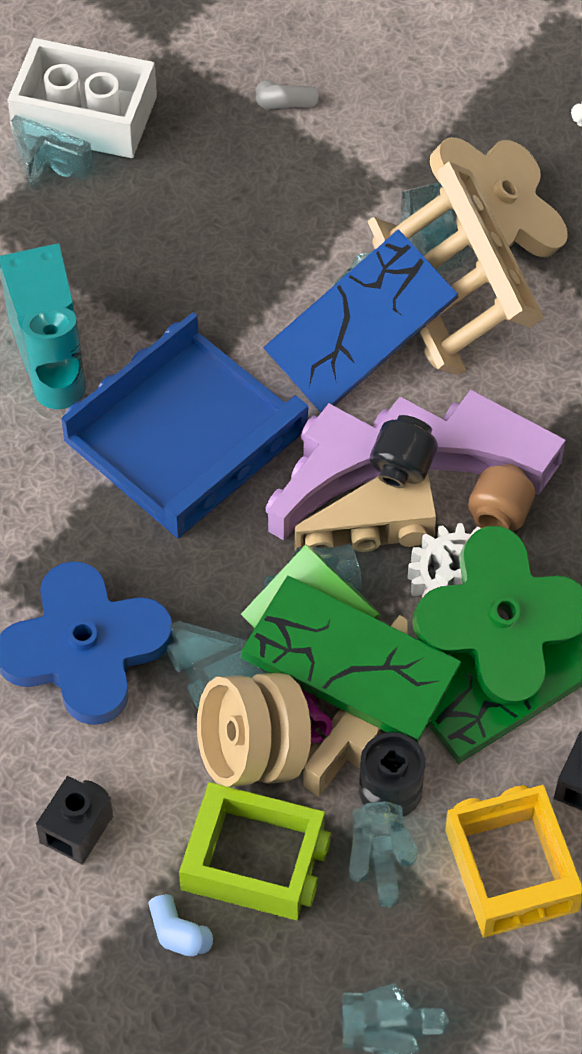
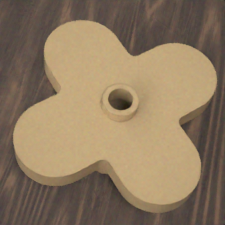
M447 138L432 152L430 166L439 182L440 180L435 171L448 162H452L472 172L508 246H512L517 242L528 252L536 256L550 257L566 243L568 233L563 219L554 208L536 195L535 191L541 177L540 169L535 158L523 146L510 140H501L484 155L462 139ZM458 217L456 218L457 228L460 224Z

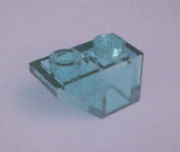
M182 621L170 624L172 641L170 645L166 646L167 653L177 672L185 670L191 680V683L187 684L188 691L197 709L199 708L201 695L208 682L217 676L242 675L252 678L256 674H263L259 667L240 658L241 650L246 644L244 639Z

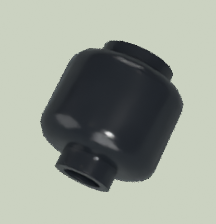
M399 415L397 420L392 419L383 423L369 457L372 466L380 472L378 478L382 482L395 488H404L406 483H420L425 479L438 448L437 440L431 434L433 430L431 426L418 418L408 415Z

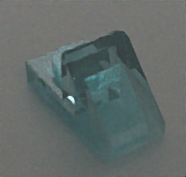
M18 115L13 117L11 123L14 144L30 189L37 183L47 166L52 167L61 176L69 177L73 175L86 180L93 169L91 143Z

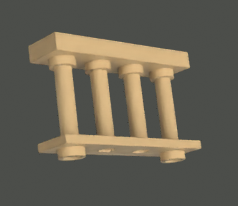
M448 162L435 171L443 186L440 189L439 196L398 226L376 217L367 222L374 235L372 243L376 249L398 229L407 239H410L448 210L452 209L455 211L460 221L458 231L426 253L424 257L436 269L470 245L473 247L479 260L476 262L475 269L451 285L458 293L459 298L443 312L486 282L491 284L497 296L494 300L495 305L452 335H449L440 316L443 312L420 331L427 346L424 351L429 362L438 370L459 375L467 370L458 352L504 320L532 327L542 320L544 316L472 172L452 162Z

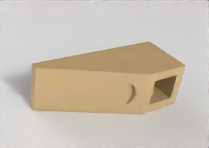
M428 473L422 482L415 484L406 483L404 488L389 486L376 477L295 526V554L305 544L312 547L323 557L331 554L334 550L354 548V550L359 552H369L377 549L380 545L400 543L405 547H415L422 544V536L425 534L434 538L436 513Z

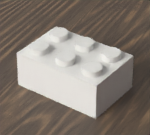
M33 38L8 97L12 134L133 158L157 97L155 62Z

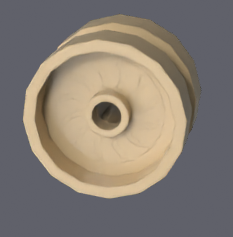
M265 673L256 674L252 678L242 675L217 676L208 682L201 695L197 713L198 743L201 758L208 774L217 784L226 787L251 785L256 781L267 784L289 782L300 775L307 763L311 746V721L303 692L299 684L290 675Z

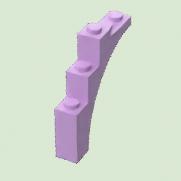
M472 390L468 392L460 404L454 402L449 407L444 419L399 397L390 410L383 409L379 413L373 427L328 403L318 417L312 416L303 428L301 439L304 441V456L294 467L291 481L284 490L277 489L267 503L268 532L285 540L295 529L296 525L327 501L378 477L380 472L372 466L369 460L370 453L383 423L392 419L397 420L399 415L418 418L426 422L433 429L431 434L437 440L438 448L429 470L471 472L480 475L487 467L511 464L525 472L526 476L532 481L537 495L541 493L562 463L566 440Z

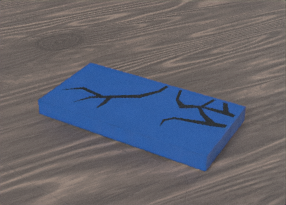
M398 229L263 348L321 413L328 403L333 406L339 403L458 299L459 296Z

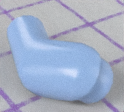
M159 895L148 902L158 940L164 948L193 957L197 954H205L211 949L213 945L211 930L206 926H198L196 923L180 919L172 895Z

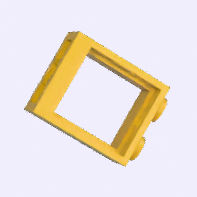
M544 784L528 788L525 785L515 786L504 791L501 796L483 801L479 798L466 799L456 804L453 809L447 811L445 831L483 938L580 911L582 885ZM532 819L554 881L488 898L466 836Z

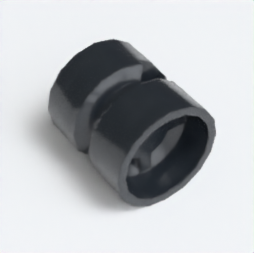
M395 732L380 734L367 742L361 753L359 795L362 804L369 812L380 818L397 819L405 817L414 811L421 801L426 759L421 746L413 738L403 733Z

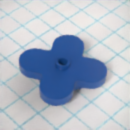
M82 562L62 563L52 568L45 575L41 583L40 593L44 610L43 616L16 622L8 626L0 634V673L10 683L22 687H33L53 682L61 689L64 706L74 719L91 725L107 723L119 716L127 704L128 685L125 673L128 667L154 661L161 657L169 648L172 641L171 618L163 605L149 598L138 597L116 602L109 601L104 580L94 567Z

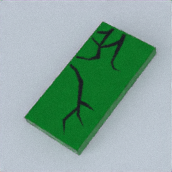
M289 575L284 579L241 650L240 657L269 673L288 674L299 684L302 690L387 733H403L413 738L417 743L420 741L461 664L460 660Z
M582 632L571 641L565 643L542 645L545 663V678L542 686L528 700L516 705L497 703L483 692L477 680L473 657L467 653L450 655L460 660L461 664L428 726L458 764L582 687Z

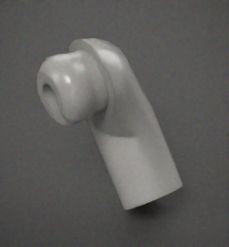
M264 80L256 86L255 90L256 102L266 110L290 107L315 108L318 103V90L316 87L277 85L271 80Z

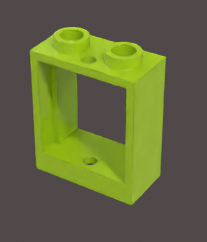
M208 782L179 870L181 890L298 921L302 905L311 907L316 894L318 877L311 875L315 860L325 861L331 841L332 832L324 830L325 811ZM226 813L305 833L289 888L209 867Z

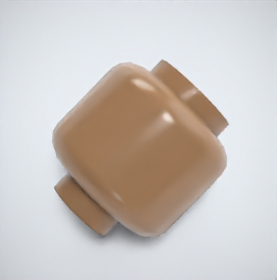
M505 464L487 467L481 472L469 497L468 509L474 518L475 524L480 528L500 526L512 532L517 531L524 525L535 499L536 490L525 472L515 465Z

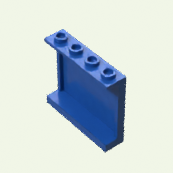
M192 312L181 322H175L170 325L163 336L149 348L139 350L133 356L131 362L118 373L104 378L98 388L83 401L73 403L67 409L61 421L64 441L179 539L302 434L303 428L308 421V405L296 395L286 403L201 335L198 332V316Z

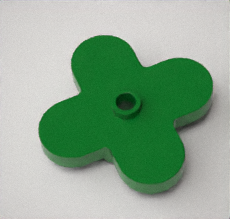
M488 526L473 533L461 550L460 569L463 584L441 586L426 593L415 607L412 623L415 635L419 641L446 654L467 653L473 657L478 683L490 699L504 705H516L528 700L542 686L545 678L542 645L565 643L571 641L582 632V586L573 579L564 576L533 577L530 573L527 551L522 540L507 528ZM497 608L502 609L508 615L509 620L502 619L497 613Z

